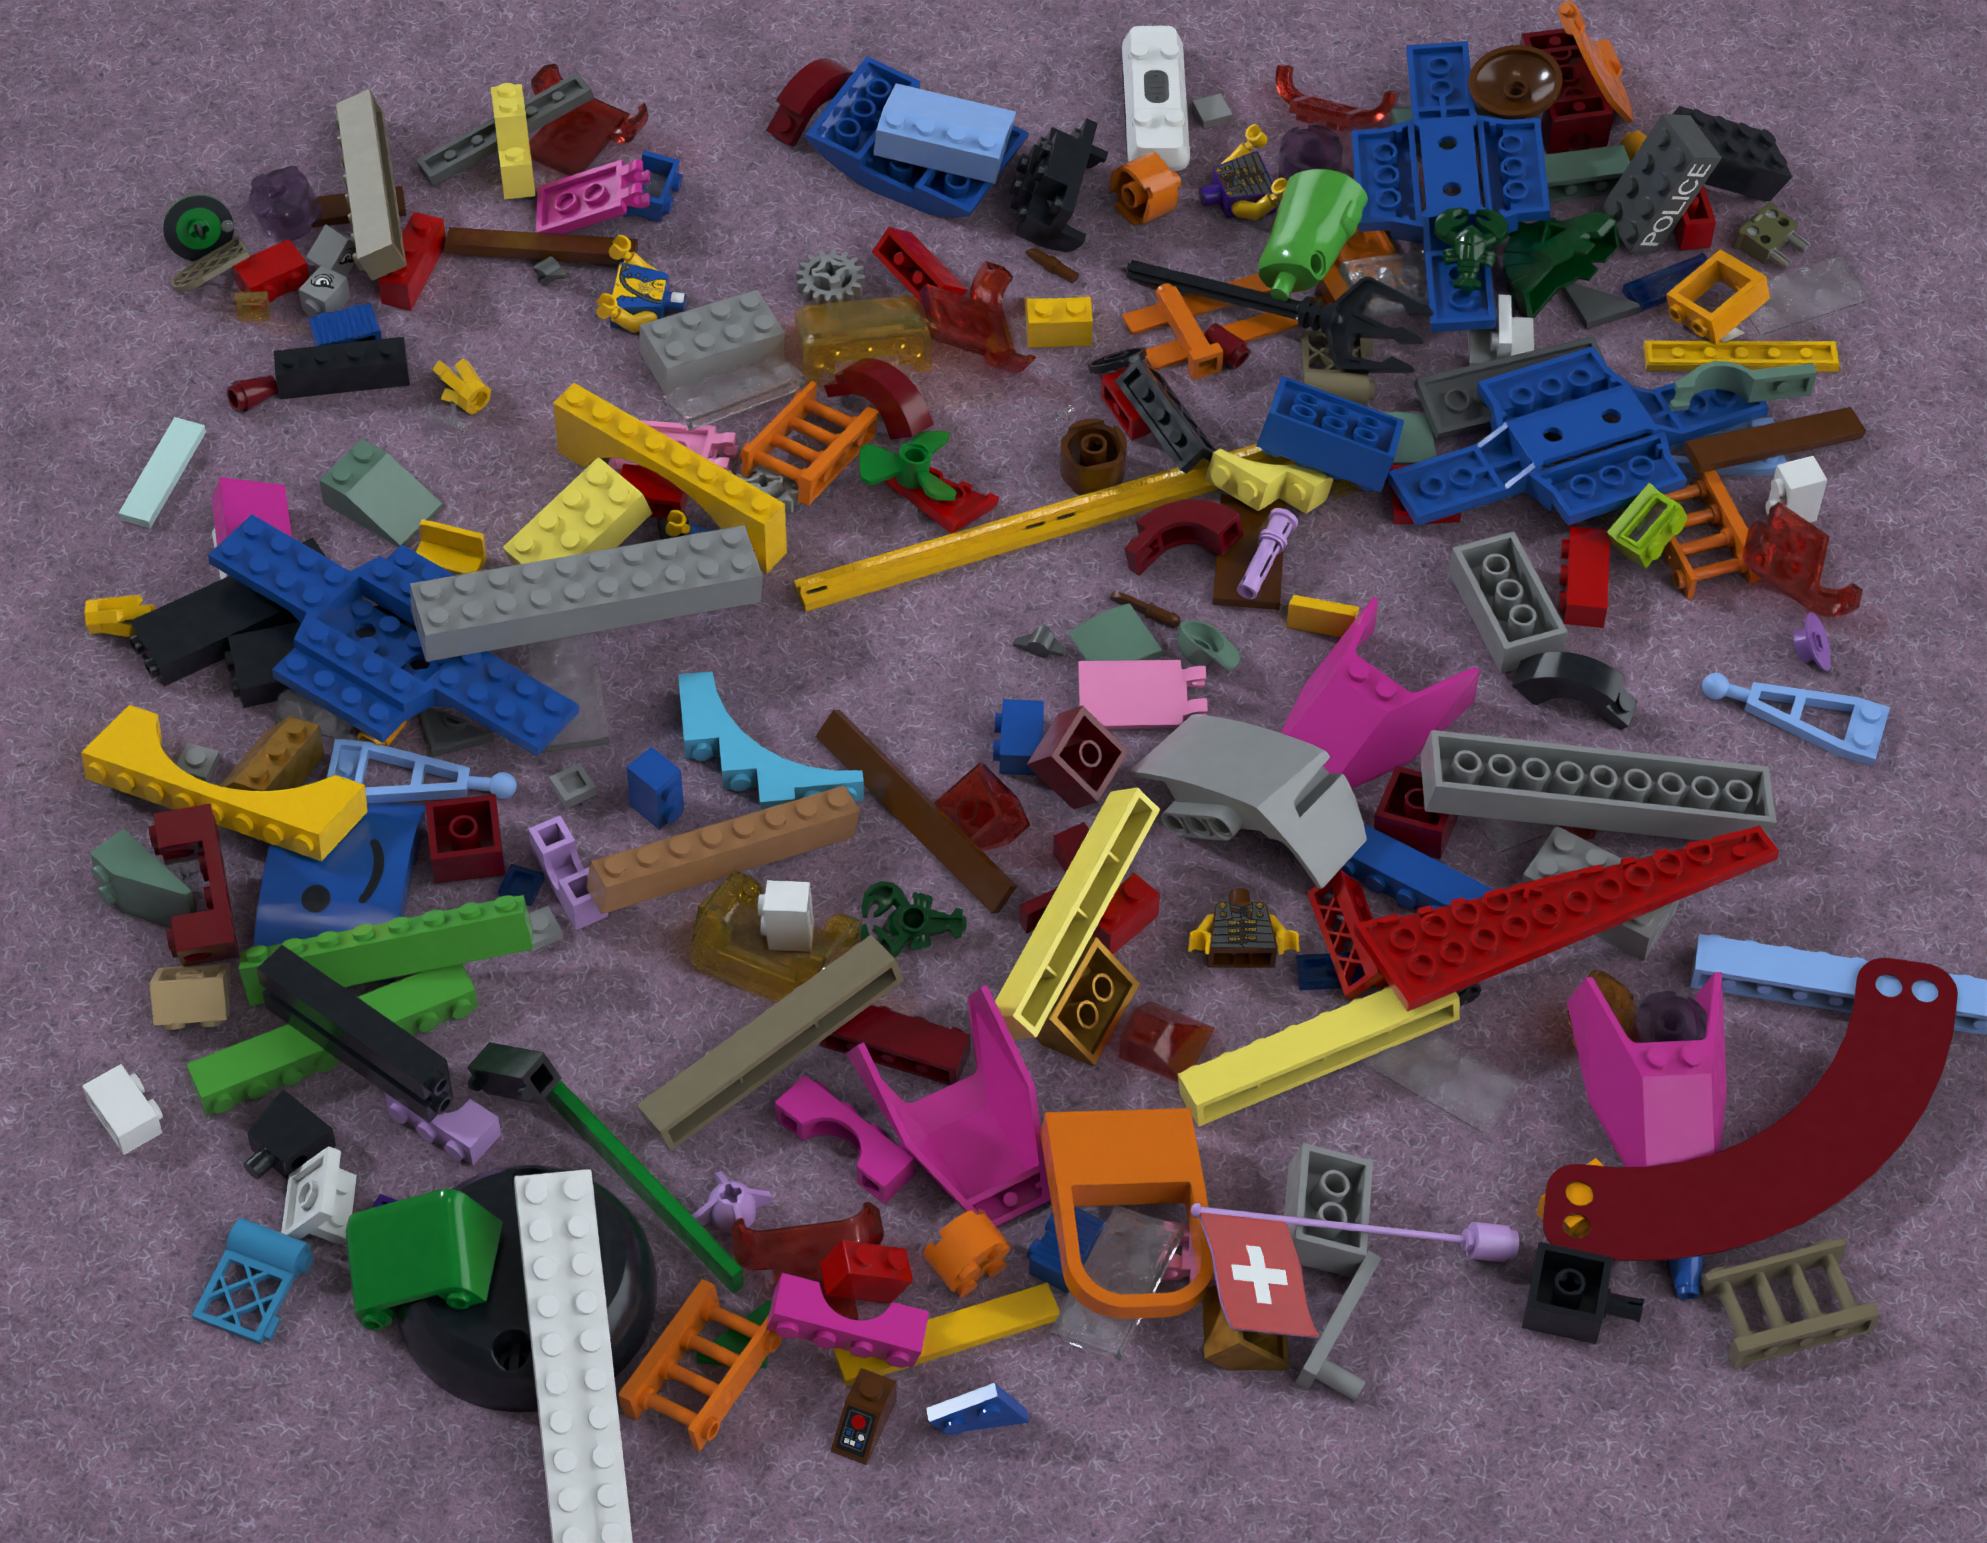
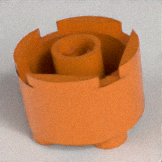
M1156 152L1143 155L1119 166L1111 172L1109 178L1110 193L1115 192L1118 202L1114 203L1117 211L1131 225H1143L1174 211L1177 206L1178 189L1181 188V179L1175 171L1170 170Z
M982 1209L978 1210V1215L973 1210H970L943 1227L938 1232L942 1239L936 1246L930 1241L923 1253L924 1258L951 1292L963 1298L975 1290L978 1285L976 1282L978 1279L986 1274L989 1278H993L1006 1268L1007 1263L1004 1258L1010 1251V1243Z

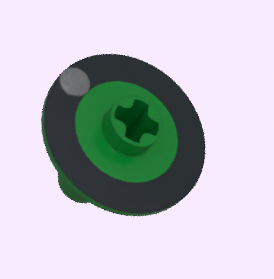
M190 195L177 201L168 210L163 223V233L168 246L175 254L190 261H197L232 240L234 222L228 208L218 199L208 195Z

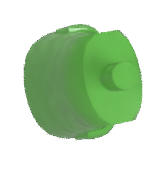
M1327 169L1302 171L1289 178L1269 240L1258 265V276L1267 287L1271 288L1270 295L1274 299L1285 302L1288 300L1291 292L1305 291L1315 287L1329 272L1347 239L1354 235L1362 219V212L1368 202L1365 190L1354 179L1341 172Z

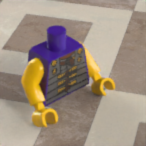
M1252 124L1245 132L1248 141L1246 143L1242 142L1230 156L1213 169L1211 186L1199 189V198L1202 206L1219 203L1226 218L1238 217L1257 221L1266 214L1276 213L1278 201L1281 202L1288 182L1285 178H1279L1273 182L1258 151L1253 152L1252 149L1254 147L1262 148L1267 144V136L1261 132V128L1257 124Z

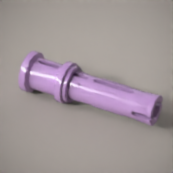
M1273 509L1269 515L1270 522L1267 528L1259 534L1258 549L1237 587L1238 594L1245 599L1252 600L1257 597L1277 554L1285 551L1288 544L1287 537L1298 525L1296 516L1286 509Z

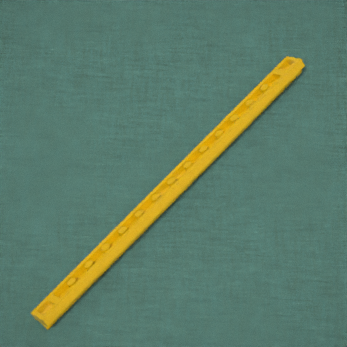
M1257 444L1228 452L1240 458L1258 463L1273 465L1294 464L1293 460L1283 456L1270 457L1261 448L1256 447ZM1203 459L1187 474L1180 471L1178 467L1106 489L794 580V588L805 612L1154 509L1172 502L1218 490L1219 488L1205 480L1210 462ZM1074 512V516L1057 520L1059 516ZM1043 521V525L1026 529L1028 525ZM824 586V590L807 594L808 590Z

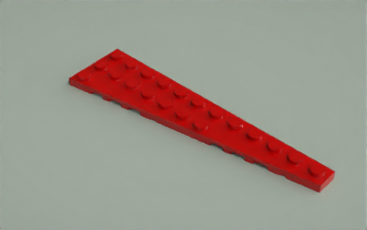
M1756 826L1715 836L1708 840L1703 839L1690 842L1686 845V848L1668 851L1667 848L1653 852V856L1637 860L1632 856L1621 859L1620 864L1604 868L1599 864L1513 885L1506 889L1500 888L1485 892L1483 897L1468 901L1463 897L1451 900L1450 905L1432 909L1430 905L1418 908L1417 913L1399 917L1398 914L1356 923L1354 924V934L1408 1012L1775 861L1778 858L1779 850L1761 826Z

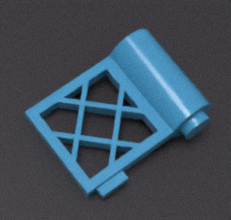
M238 1219L229 1233L226 1250L192 1314L193 1319L260 1345L264 1338L271 1341L281 1322L280 1318L276 1317L295 1278H298L301 1273H308L313 1264L314 1253L311 1252V1244L247 1219ZM233 1263L245 1268L248 1278L227 1286L224 1276L230 1264ZM251 1271H254L259 1274L252 1276ZM269 1278L281 1282L275 1294L260 1298L256 1287L257 1283ZM251 1286L256 1301L235 1309L230 1294ZM226 1296L231 1309L230 1312L217 1317L205 1313L212 1301ZM269 1305L267 1311H265L264 1307ZM260 1309L263 1319L257 1331L254 1332L243 1328L239 1317ZM234 1319L236 1325L228 1321Z

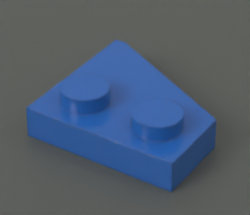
M996 1383L927 1408L929 1422L942 1433L950 1435L959 1434L964 1431L1029 1423L1027 1409Z

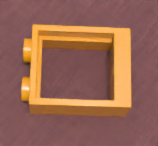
M1721 249L1666 294L1669 306L1668 312L1675 322L1683 323L1693 329L1698 336L1706 337L1714 343L1720 341L1770 299L1766 276ZM1719 281L1737 291L1712 313L1694 303V301Z

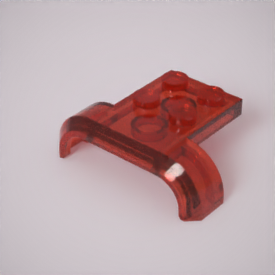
M544 65L531 79L535 95L563 81L558 65ZM594 98L544 125L529 141L531 159L568 176L584 172L610 141L628 143L635 138L648 121L646 103H642L638 107V114H630Z
M1280 64L1276 70L1277 90L1283 100L1290 105L1289 112L1297 114L1296 120L1307 123H1314V121L1318 122L1319 120L1326 121L1325 127L1344 131V129H1348L1357 123L1371 124L1386 118L1391 113V110L1396 107L1400 95L1399 92L1393 90L1385 92L1383 100L1377 108L1366 110L1305 95L1298 91L1294 85L1293 66Z
M985 261L973 279L969 297L929 284H925L919 291L932 340L982 355L989 366L1010 373L1023 371L1036 359L1034 355L1029 354L1025 356L1016 353L1002 305L1004 292L1013 280V275L1005 267Z
M1780 502L1770 507L1766 524L1761 520H1757L1750 526L1743 549V560L1746 566L1757 576L1808 610L1821 616L1837 617L1847 615L1857 610L1860 606L1863 589L1852 583L1841 589H1830L1820 585L1830 538L1829 535Z
M864 1202L859 1213L844 1220L769 1230L750 1229L745 1226L743 1218H738L730 1228L735 1260L739 1265L751 1270H771L774 1289L782 1273L819 1282L825 1301L836 1313L848 1319L858 1320L854 1299L826 1296L820 1262L842 1240L880 1245L884 1237V1230L878 1207L870 1202Z

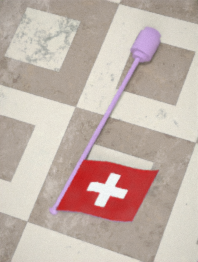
M1195 1203L1191 1207L1192 1215L1200 1219L1211 1250L1219 1301L1231 1330L1320 1338L1308 1310L1300 1261L1287 1224L1461 1243V1248L1466 1252L1467 1257L1475 1260L1504 1263L1507 1259H1515L1519 1250L1518 1232L1511 1230L1508 1225L1471 1222L1468 1228L1463 1230L1462 1235L1201 1207L1200 1203Z

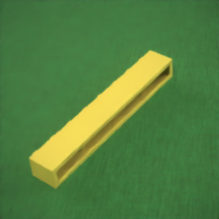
M1138 787L1111 791L995 1000L1013 1040L1036 1038L1160 811V808Z
M1389 985L1377 993L1355 999L1345 1006L1330 1012H1323L1306 1022L1291 1025L1279 1033L1257 1039L1240 1049L1225 1052L1218 1058L1187 1068L1185 1071L1178 1073L1180 1095L1187 1108H1191L1192 1117L1198 1127L1460 1020V997L1454 992L1407 1012Z

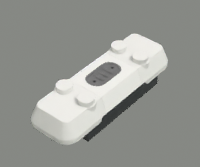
M1135 26L1129 31L1122 43V76L1128 162L1151 152H1156L1171 171H1180L1186 168L1190 161L1183 43L1176 29L1172 26Z

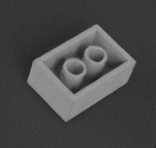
M1303 1143L1288 1164L1284 1216L1369 1225L1373 1161ZM1287 1224L1300 1265L1352 1277L1367 1256L1368 1233Z

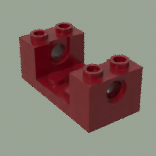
M1564 28L1522 33L1520 45L1531 46L1545 51L1556 60L1562 72L1563 84L1561 93L1556 102L1545 110L1542 115L1541 131L1546 154L1588 149L1590 146L1597 148L1608 146L1613 111L1592 76L1575 38L1568 36Z
M211 803L154 813L155 825L148 826L155 855H162L165 865L198 860L204 882L210 883V886L203 887L206 906L209 910L171 917L172 928L166 929V936L172 957H179L182 966L240 957L217 821Z

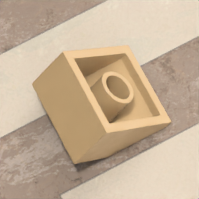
M230 963L158 968L149 983L153 1026L163 1025L165 1030L184 1028L185 1023L200 1022L201 1027H214L221 1025L222 1020H227L230 1014Z

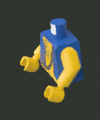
M618 235L613 240V245L609 248V255L615 260L623 258L624 263H619L612 295L603 293L596 301L599 306L596 310L597 316L601 319H607L610 316L612 328H624L631 333L640 332L641 324L664 318L666 310L684 312L686 293L670 292L669 275L648 264L634 251L630 253V240L624 235Z

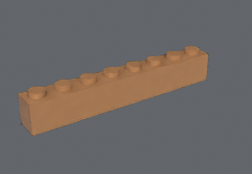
M844 785L593 860L590 863L586 888L601 914L849 839L855 835L860 809Z

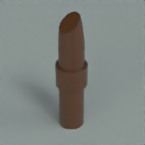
M1036 248L1026 251L1028 257L1043 266L1045 270L1058 275L1069 283L1073 284L1079 278L1078 272L1064 265L1056 257L1049 256Z

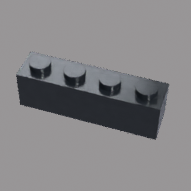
M404 337L274 351L275 376L280 399L410 386Z

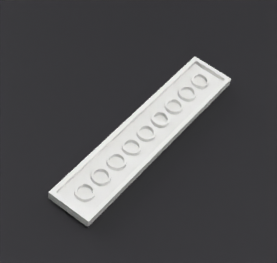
M591 1169L515 1176L514 1188L552 1543H633Z

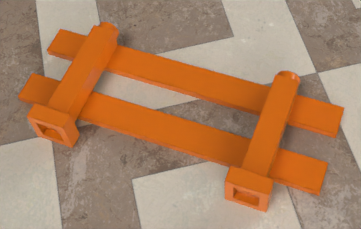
M1335 263L1321 282L1317 284L1323 295L1315 297L1314 300L1315 302L1320 299L1324 300L1325 304L1329 302L1335 303L1349 289ZM1258 273L1227 282L1265 293H1270L1271 288L1267 287L1260 279ZM1165 283L1160 285L1155 291L1157 304L1122 314V319L1132 335L1167 324L1170 325L1178 340L1146 349L1147 356L1145 359L1156 370L1188 360L1187 372L1192 380L1222 371L1223 350L1218 342L1209 344L1204 336L1205 331L1202 332L1193 316L1232 304L1194 294L1181 296L1176 286ZM1372 298L1369 304H1373L1384 299ZM1369 304L1363 312V314L1368 317L1370 309ZM1266 312L1223 325L1222 327L1245 342H1249L1298 327V321Z

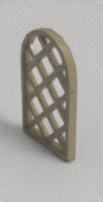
M239 236L182 269L171 281V286L176 292H185L202 285L250 257L246 245Z

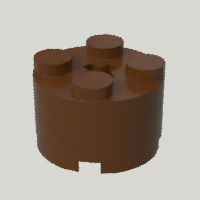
M1094 418L1080 420L1068 428V432L1061 439L1060 473L1064 482L1072 488L1074 493L1084 495L1123 482L1126 470L1127 440L1122 430L1115 425L1112 428L1105 425L1104 420Z

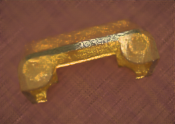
M902 295L806 305L795 313L794 328L804 385H808L811 381L817 384L820 383V375L828 369L829 373L836 372L835 362L862 358L898 355L899 364L906 365V361L914 365L916 373L932 371V339L922 305L914 296Z
M735 870L698 906L690 946V959L698 970L779 1002L793 992L796 987L804 984L822 971L825 966L833 963L848 952L856 943L860 934L862 920L847 914L838 913L832 915L826 921L823 931L814 927L811 952L768 950L767 936H761V916L758 915L759 894H764L762 886L753 877Z

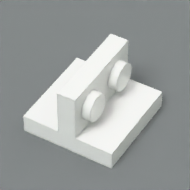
M1498 294L1497 306L1495 307L1496 328L1468 330L1469 366L1534 350L1533 318L1512 317L1511 295Z
M328 1146L289 1174L281 1233L297 1239H302L306 1235L312 1234L336 1244H344L346 1242L345 1231L348 1218L353 1211L357 1175L339 1168L341 1151Z

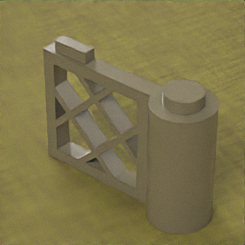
M1302 331V383L1367 406L1368 399H1374L1375 380H1369V373L1341 372L1334 365L1333 360L1327 357L1331 352L1326 334L1322 333V331ZM1358 338L1353 342L1359 343V347L1353 350L1352 356H1360L1363 359H1367V356H1373L1372 338ZM1309 341L1322 342L1326 346L1317 350L1309 344ZM1317 361L1326 366L1324 369H1309Z

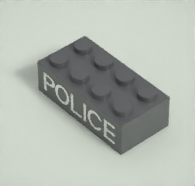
M1662 114L1601 206L1600 211L1613 215L1616 221L1618 236L1630 252H1659L1721 160V156L1690 115Z

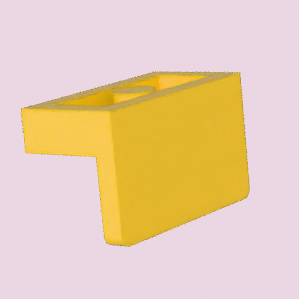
M425 519L421 520L419 524L421 542L416 553L454 575L482 570L487 559L485 537L482 533Z
M1293 595L1288 606L1286 627L1342 637L1358 617L1359 607Z

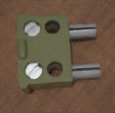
M1770 202L1739 229L1734 242V248L1741 249L1762 264L1771 259L1782 268L1787 269L1791 265L1792 260L1780 253L1779 250L1790 242L1802 252H1806L1810 247V243L1795 233L1799 223L1776 208L1773 202Z

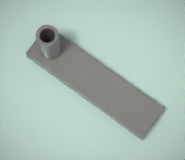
M1371 1251L1367 1252V1256L1359 1266L1295 1384L1309 1390L1314 1379H1317L1351 1400L1356 1401L1366 1381L1326 1358L1381 1260L1380 1256Z

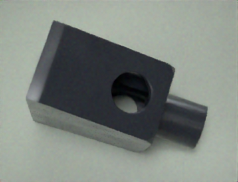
M283 1089L249 1129L247 1135L254 1154L243 1165L246 1171L257 1180L271 1168H274L283 1177L288 1179L289 1174L328 1146L336 1147L333 1129Z

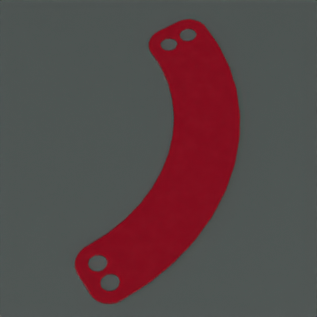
M1877 958L1867 962L1857 975L1853 1010L1845 1037L1837 1054L1817 1085L1794 1109L1772 1126L1742 1143L1689 1161L1649 1167H1608L1569 1164L1557 1169L1550 1176L1546 1186L1543 1214V1231L1546 1239L1553 1245L1614 1257V1261L1675 1260L1716 1254L1766 1240L1804 1224L1838 1204L1878 1172L1905 1142L1925 1112L1943 1073L1954 1033L1958 997L1954 980L1943 969L1928 963L1894 958ZM1883 975L1894 976L1900 981L1902 991L1894 997L1885 996L1877 990L1876 980ZM1920 980L1929 981L1936 986L1938 997L1931 1002L1920 1001L1913 995L1912 985ZM1575 1182L1584 1183L1591 1188L1593 1199L1586 1205H1575L1568 1200L1566 1188ZM1570 1215L1584 1217L1590 1224L1589 1234L1583 1238L1569 1236L1563 1229L1565 1218Z

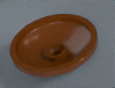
M1526 45L1504 46L1488 52L1474 64L1468 79L1469 93L1476 106L1491 116L1507 120L1526 119L1544 112L1556 102L1563 84L1562 72L1556 60L1545 51Z

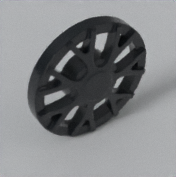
M1145 347L1126 349L1098 358L1087 366L1090 373H1106L1110 370L1128 367L1137 359H1145L1147 351Z

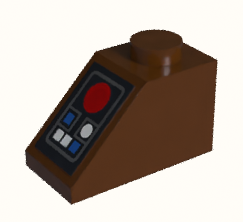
M863 1368L860 1369L845 1400L831 1452L867 1465L897 1402L895 1380Z

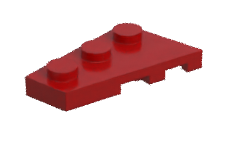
M930 467L929 472L956 491L955 500L932 499L925 494L922 487L916 489L906 488L897 482L896 477L884 481L951 534L991 511L998 505L1000 498L990 492L986 496L972 490V484L965 481L957 484L943 477L942 471Z

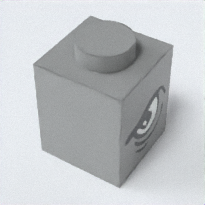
M325 224L309 251L307 258L317 264L314 268L315 270L322 265L347 277L355 263L353 254L356 253V248L351 237Z
M322 265L299 288L302 310L310 317H316L324 312L334 313L336 310L339 311L351 298L348 278Z

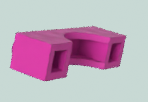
M804 1074L775 1102L776 1121L802 1141L815 1136L830 1135L849 1142L860 1156L857 1164V1184L884 1205L914 1177V1158L902 1144L896 1145L888 1139L878 1125L874 1123L869 1124L862 1119L852 1105L847 1102L842 1103L832 1096L830 1090L822 1082H814Z
M782 1273L774 1290L766 1329L775 1331L784 1338L798 1337L813 1341L815 1345L822 1348L836 1347L850 1351L856 1357H874L885 1360L894 1367L902 1368L908 1366L913 1368L922 1352L929 1311L892 1302L889 1308L876 1318L862 1321L848 1319L836 1313L827 1304L822 1295L819 1282Z

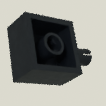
M1539 1242L1522 1328L1596 1344L1602 1320L1606 1318V1315L1634 1320L1640 1323L1644 1299L1611 1293V1289L1608 1286L1614 1257Z

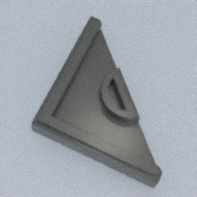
M1576 283L1561 289L1586 329L1633 316L1640 312V305L1637 302Z
M429 708L419 713L432 757L494 742L492 731L480 730L469 725L468 721L445 711L441 713Z

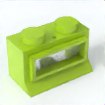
M1648 483L1610 527L1607 534L1616 551L1646 569L1653 560L1661 556L1664 547L1673 536L1678 535L1683 530L1688 518L1681 504L1662 494L1651 483Z

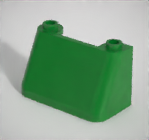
M439 1189L351 1214L348 1218L345 1233L356 1319L364 1328L380 1331L390 1326L393 1322L394 1313L389 1307L436 1295L444 1299L449 1306L456 1309H466L471 1305L486 1302L503 1221L466 1194L454 1189Z

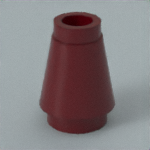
M1217 323L1212 324L1204 333L1210 345L1217 342L1220 344L1223 350V364L1225 367L1230 366L1232 369H1237L1246 361L1251 353V350L1247 347V342Z
M272 375L234 381L232 386L227 388V397L232 408L235 411L244 410V412L278 393L277 382Z

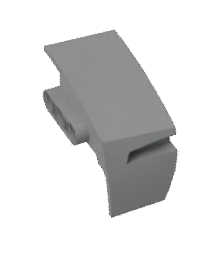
M1192 714L1129 771L1132 777L1158 780L1166 783L1175 800L1161 814V821L1169 831L1171 829L1177 831V836L1229 841L1240 829L1261 831L1269 839L1283 842L1298 859L1316 887L1323 889L1367 840L1358 803L1348 780L1343 774L1329 773L1323 767L1330 758V755L1325 750L1310 743L1260 726L1221 717Z

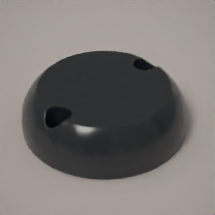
M515 1165L478 1174L452 1188L466 1194L503 1221L487 1300L483 1303L471 1305L466 1309H456L449 1306L444 1299L436 1295L395 1306L398 1325L404 1343L413 1360L434 1383L461 1400L491 1410L507 1412L538 1411L514 1177L569 1170L543 1165ZM592 1180L615 1378L638 1353L648 1335L657 1302V1272L651 1247L645 1231L636 1216L614 1193Z

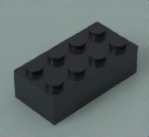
M1679 106L1673 114L1690 115L1721 156V160L1705 182L1706 185L1768 202L1793 177L1787 167L1786 158L1780 153L1775 143L1776 138L1768 130L1756 129L1742 122L1729 121L1721 116H1712L1698 109L1692 110Z

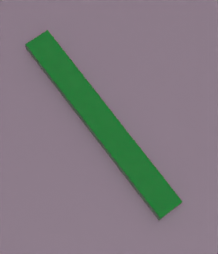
M560 1080L546 1096L547 1101L733 1294L743 1287L742 1267Z

